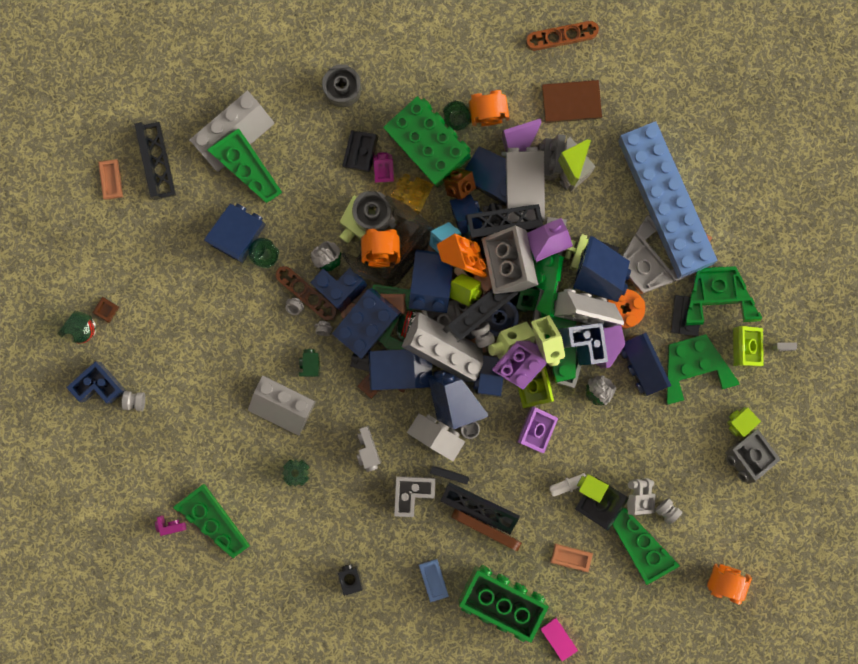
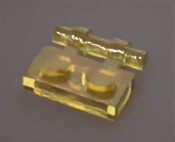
M404 174L402 178H399L396 190H393L390 195V205L396 206L401 201L403 202L401 209L419 216L434 184L418 177L412 182L409 180L410 176ZM405 189L410 190L408 194L403 193Z

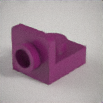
M387 152L377 153L373 157L375 183L394 182L392 155H388Z
M164 515L156 517L155 528L157 533L160 532V536L187 530L185 522L180 523L179 520L167 522L168 526L166 527Z

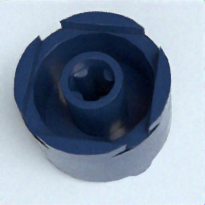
M511 299L485 320L489 323L490 332L494 336L498 337L502 330L518 324L519 315L514 301ZM501 312L503 316L497 319L495 314Z

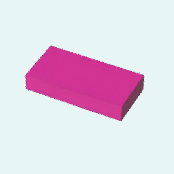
M556 617L540 627L562 662L578 651Z

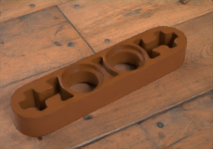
M586 21L536 31L528 35L526 45L530 50L537 51L592 40L597 36L599 27L594 21ZM588 26L591 29H595L592 35L589 32H583V37H580V27L581 31L587 30ZM574 30L577 36L574 39H570L567 37L566 32ZM555 33L558 36V41L550 42L548 35ZM542 35H545L546 44H543V41H539L536 46H534V43H530L532 37L540 40L543 37Z

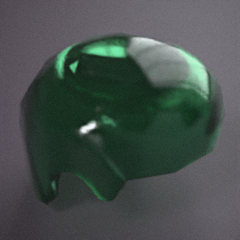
M455 100L449 102L444 107V122L448 127L450 126L455 131H461L469 126L471 123L470 108L465 103Z
M267 238L254 240L248 250L251 262L261 268L274 266L279 257V249L274 246L273 241Z

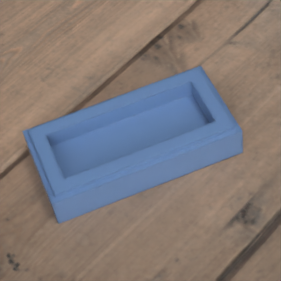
M435 559L419 564L430 602L449 597L438 560Z

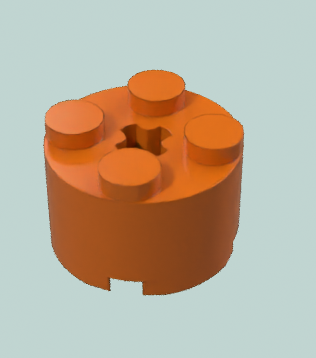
M501 90L491 91L488 95H482V93L471 95L469 108L473 126H477L476 123H481V127L503 123L502 119L506 118V121L510 119L507 97L502 94Z
M394 229L386 231L366 230V234L361 237L362 263L366 261L368 266L389 267L391 262H395V265L400 262V237L397 235V231Z
M627 289L625 295H621L618 302L607 299V302L615 303L624 320V325H621L622 329L631 328L643 319L645 301L637 292ZM626 305V309L628 310V312L623 314V309H621L620 307Z
M714 564L707 587L711 591V595L718 598L725 596L730 598L731 602L741 604L746 598L752 577L748 574L745 577L742 576L741 571L723 564H720V566Z

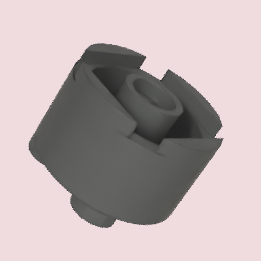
M344 64L332 66L322 79L323 91L330 104L344 108L358 101L362 90L360 77L350 66ZM343 83L344 88L340 89V84Z
M366 191L361 193L353 203L352 213L354 221L363 231L366 232L368 229L382 231L390 223L392 217L391 205L384 194L377 191ZM369 209H371V210L376 209V210H375L376 214H375V215H373V214H370V215H369V211H368V210H369Z

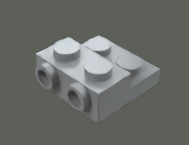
M369 426L361 428V433L357 434L360 444H365L366 448L358 450L359 454L356 456L359 465H364L366 472L378 469V464L381 461Z

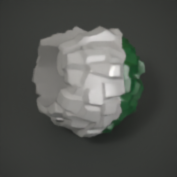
M325 241L314 248L311 252V259L315 267L325 271H332L340 265L342 253L334 242Z
M604 375L596 376L588 380L586 397L594 405H607L613 398L617 388Z

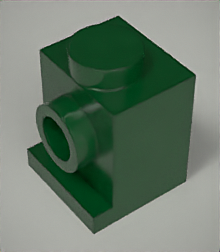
M534 286L523 291H517L518 294L514 298L516 308L523 312L528 310L535 311L540 288Z
M315 349L303 350V357L299 358V368L303 369V372H299V377H320V355L315 353Z

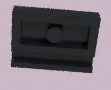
M351 130L342 166L370 173L379 136L373 133Z
M674 295L670 333L699 336L700 325H685L691 297Z

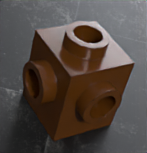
M458 168L443 179L447 196L457 199L465 198L476 188L472 171Z

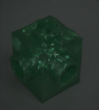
M290 459L283 466L285 470L282 472L284 475L282 479L290 487L292 485L295 487L300 485L302 487L310 479L308 477L311 473L308 470L310 466L303 459L300 461L298 459L294 461ZM294 469L298 470L299 475L297 477H294L292 475V471Z

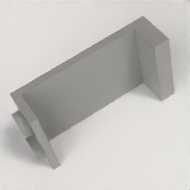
M526 147V151H519V148H508V152H502V156H506L507 209L539 204L542 221H545L544 151L538 150V147ZM528 210L525 217L531 221L536 220L535 211ZM510 213L507 217L511 222H517L520 218L514 213Z

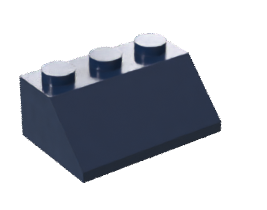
M643 333L625 342L620 355L628 361L629 366H627L631 377L635 376L637 380L635 386L639 394L643 393L644 396H648L672 386L647 333Z

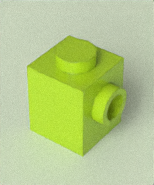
M463 273L451 281L449 298L467 306L480 299L482 294L480 281Z
M743 407L740 411L736 410L729 416L730 420L727 424L730 426L728 428L734 436L745 437L761 421L748 407Z
M586 474L585 477L581 476L577 484L579 492L599 503L609 486L589 474Z

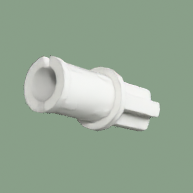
M585 473L570 479L565 478V481L551 485L549 489L552 496L568 491L573 492L574 489L579 488L577 486L581 476H586Z

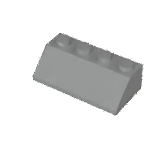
M247 90L195 134L190 141L212 167L219 172L225 166L207 150L238 128L249 144H252L275 123Z
M417 312L401 347L465 382L476 381L483 365V348L477 347L474 342L465 337L458 342L450 331L446 333L443 330L445 326Z

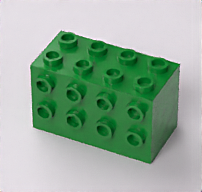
M417 96L383 128L438 188L444 183V178L450 175L452 171L460 169L471 159V150L463 140L461 142L457 140V133L450 126L448 128L445 127L444 119L438 112L435 114L432 112L433 109L425 98L420 99Z
M482 564L480 567L475 565L458 599L459 607L465 613L470 615L473 613L479 616L478 619L487 624L491 622L497 626V629L505 633L508 631L514 634V637L523 642L526 640L532 643L549 608L543 595L535 591L531 594L524 585L518 582L514 585L510 583L508 577L500 573L496 576L492 574L490 568Z

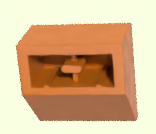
M453 234L436 244L442 262L480 277H487L486 264L481 258V249L476 242L458 234Z

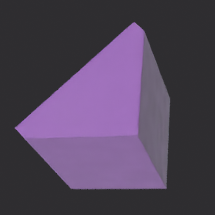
M531 406L516 442L544 453L558 418Z

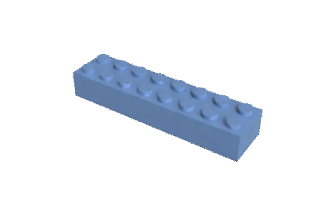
M655 121L621 135L618 140L677 278L680 279L714 265L718 260L657 122Z

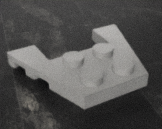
M649 215L643 220L622 255L630 261L628 269L631 270V274L628 280L640 294L696 273L694 272L678 279L674 269L670 270L645 240L657 231Z

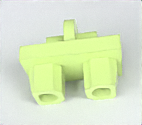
M582 234L580 236L577 248H574L576 241L571 240L573 246L564 250L566 251L564 257L566 259H570L571 255L574 254L569 269H578L582 250L584 251L589 240L587 235Z

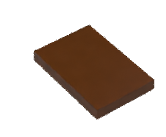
M599 80L542 84L545 123L602 118Z

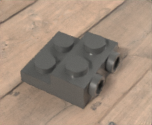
M558 134L553 139L545 138L538 145V150L544 151V180L553 181L563 173L558 159L561 153L565 151L566 135Z
M759 429L753 430L744 439L734 444L725 452L728 464L735 466L739 472V479L747 484L756 482L781 460Z

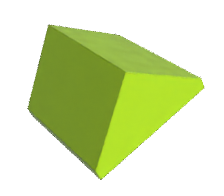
M587 139L563 151L558 159L567 179L573 186L576 185L580 178L591 140Z
M747 326L733 328V366H764L763 328Z
M546 365L524 389L518 387L523 408L554 401Z

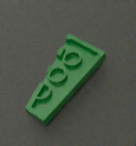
M239 128L207 149L266 203L282 193Z
M539 311L540 318L548 316ZM555 316L551 317L557 329L576 326V321ZM545 334V339L550 338V335ZM576 347L564 348L565 357L560 359L558 365L552 366L555 383L576 378Z
M205 484L201 485L173 507L177 512H181L190 523H194L200 528L202 533L213 539L214 543L232 558H235L250 546Z
M623 507L612 526L645 584L648 585L680 567L633 515H629L628 510Z

